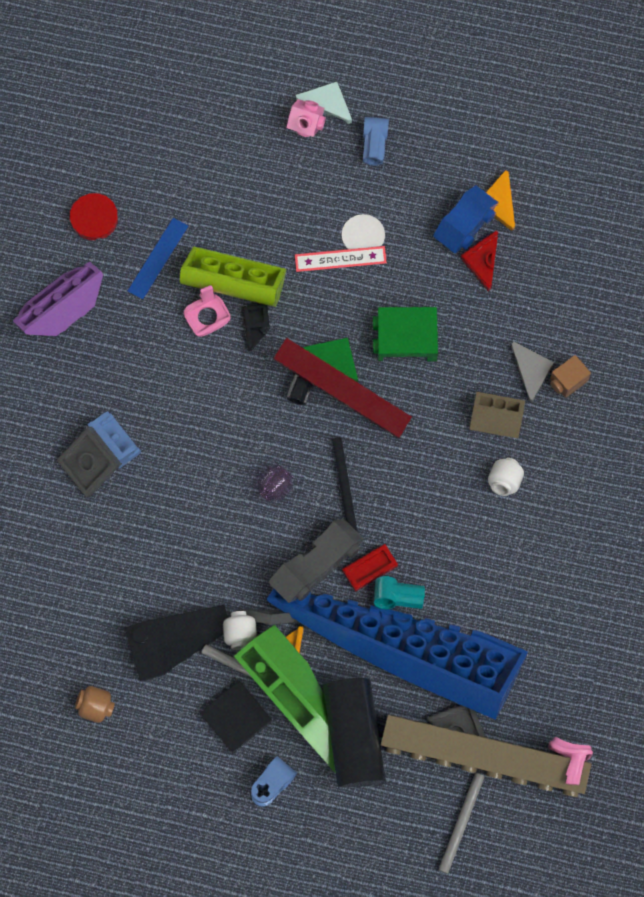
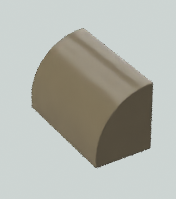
M476 392L469 430L518 438L525 400Z

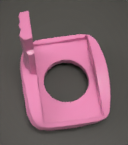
M212 286L201 289V299L191 303L184 309V317L194 334L198 337L208 335L220 329L231 318L223 300L213 293ZM211 308L217 313V319L213 324L204 325L198 320V314L202 309Z
M554 737L549 742L548 748L559 755L571 758L566 772V784L579 785L584 761L589 760L593 754L591 746L572 744Z

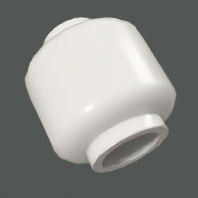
M499 459L493 464L488 476V483L496 494L501 496L511 495L519 489L524 477V470L515 459Z
M246 611L232 612L231 617L223 622L225 643L231 646L233 650L244 648L257 637L255 619L252 616L246 615Z

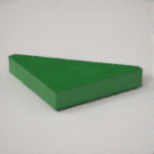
M348 338L304 347L305 350L358 382Z

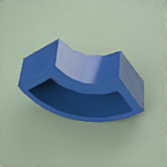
M475 185L464 193L456 206L442 219L433 237L453 253H457L461 248L466 250L474 241L473 236L484 223L488 224L496 214L494 209L498 201Z

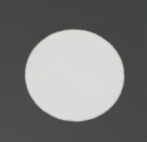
M356 215L350 218L342 229V240L348 249L382 246L385 239L383 225L378 219L370 215Z

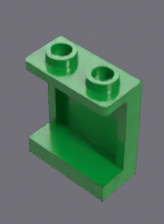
M378 307V316H373V331H378V339H373V354H378V361H383V357H427V362L437 361V307Z

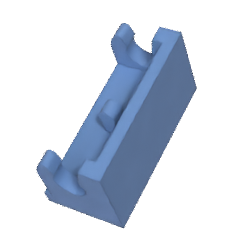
M108 411L88 423V427L95 429L122 463L119 469L141 453V450Z

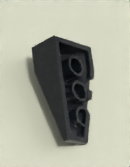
M225 605L157 618L124 627L140 682L167 674L172 668L192 657L194 653L202 649L206 644L209 645L224 635L223 622L228 618Z

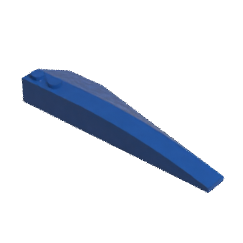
M273 589L267 598L269 603L284 613H290V616L354 655L401 679L495 720L504 706L528 654V651L480 631L472 630L470 636L460 633V626L450 624L449 629L434 625L435 620L425 618V620L419 621L413 619L410 614L389 609H379L373 605L369 609L358 606L359 602L348 600L347 603L333 600L332 595L323 594L316 596L311 595L310 592L302 601L297 599L288 603Z

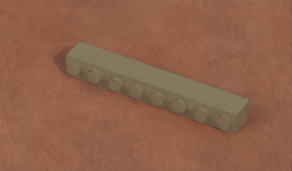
M390 714L387 716L381 746H385V751L400 755L402 750L410 752V757L425 761L427 756L435 758L436 764L451 767V763L462 765L461 770L476 773L477 769L487 771L486 776L502 779V775L511 776L514 783L527 785L528 781L538 783L537 788L552 791L553 787L563 789V794L578 797L579 793L585 794L592 764L584 761L580 784L569 785L566 784V772L571 760L570 757Z

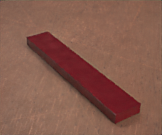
M288 338L285 339L273 358L280 365L398 439L412 416Z

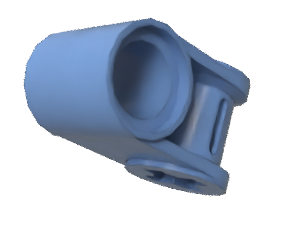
M278 756L275 757L253 784L251 790L252 801L261 807L268 806L292 782L297 772ZM265 788L268 789V797L265 795L258 797V789L262 791Z

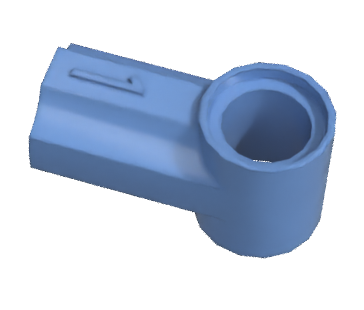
M365 117L363 138H365L364 163L373 166L383 164L389 119Z

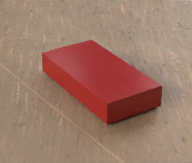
M383 544L343 568L342 572L356 592L375 581L378 577L398 567V563L386 544Z

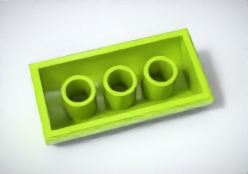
M194 246L181 267L180 284L199 289L212 286L215 293L276 307L283 288L286 269Z

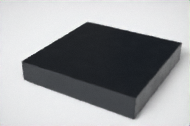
M240 681L200 712L203 719L232 754L272 722L270 716Z

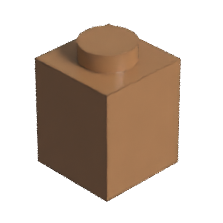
M574 355L552 372L550 383L558 394L562 393L567 398L589 381L591 372Z

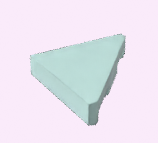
M337 82L296 95V100L314 101L319 106L325 108L324 114L346 121L347 124L352 123V118Z

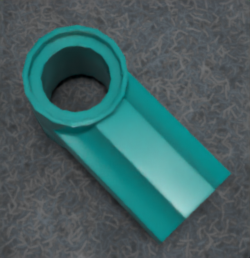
M389 576L378 577L375 580L374 605L377 608L385 610L392 609L395 606L423 608L425 586L398 583L395 578Z

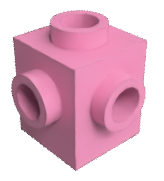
M298 99L291 107L286 128L297 131L299 135L304 137H314L318 130L322 131L326 117L323 116L325 108L319 106L314 101Z

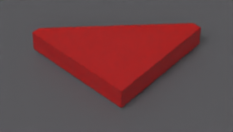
M497 230L461 255L462 261L487 291L491 290L498 239Z

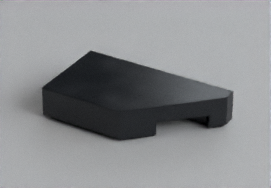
M265 304L243 306L248 351H252L270 330L268 308Z

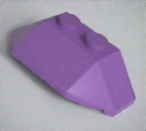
M91 262L84 264L83 267H78L64 273L26 302L13 322L28 335L57 336L95 306L103 273Z

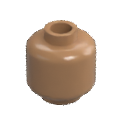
M87 686L85 690H80L75 703V709L78 710V715L81 718L100 723L104 720L105 716H111L115 703L111 702L110 692L94 686Z

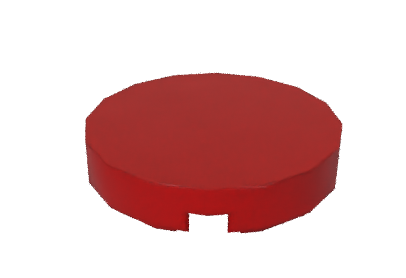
M89 193L74 202L70 210V222L74 231L80 237L87 240L103 239L115 230L118 223V211L114 202L107 196L99 193Z

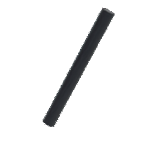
M337 437L332 439L345 519L358 532L342 438Z

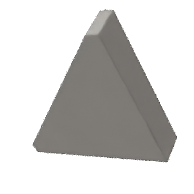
M513 342L511 348L517 361L518 370L524 383L528 400L533 402L554 362Z

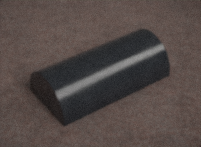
M349 678L324 684L323 690L338 787H367L385 784L386 777L371 680L368 678Z

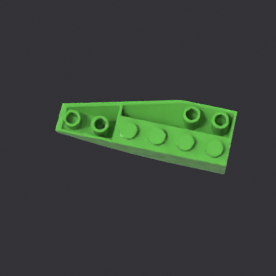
M273 625L250 641L234 657L335 772L324 693L308 662L281 631Z

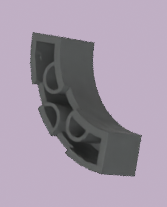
M344 518L335 520L312 543L313 550H308L303 555L299 554L282 564L268 583L288 603L297 599L302 601L309 595L311 589L331 574L347 557L352 558L360 551L361 547L359 544L364 538Z

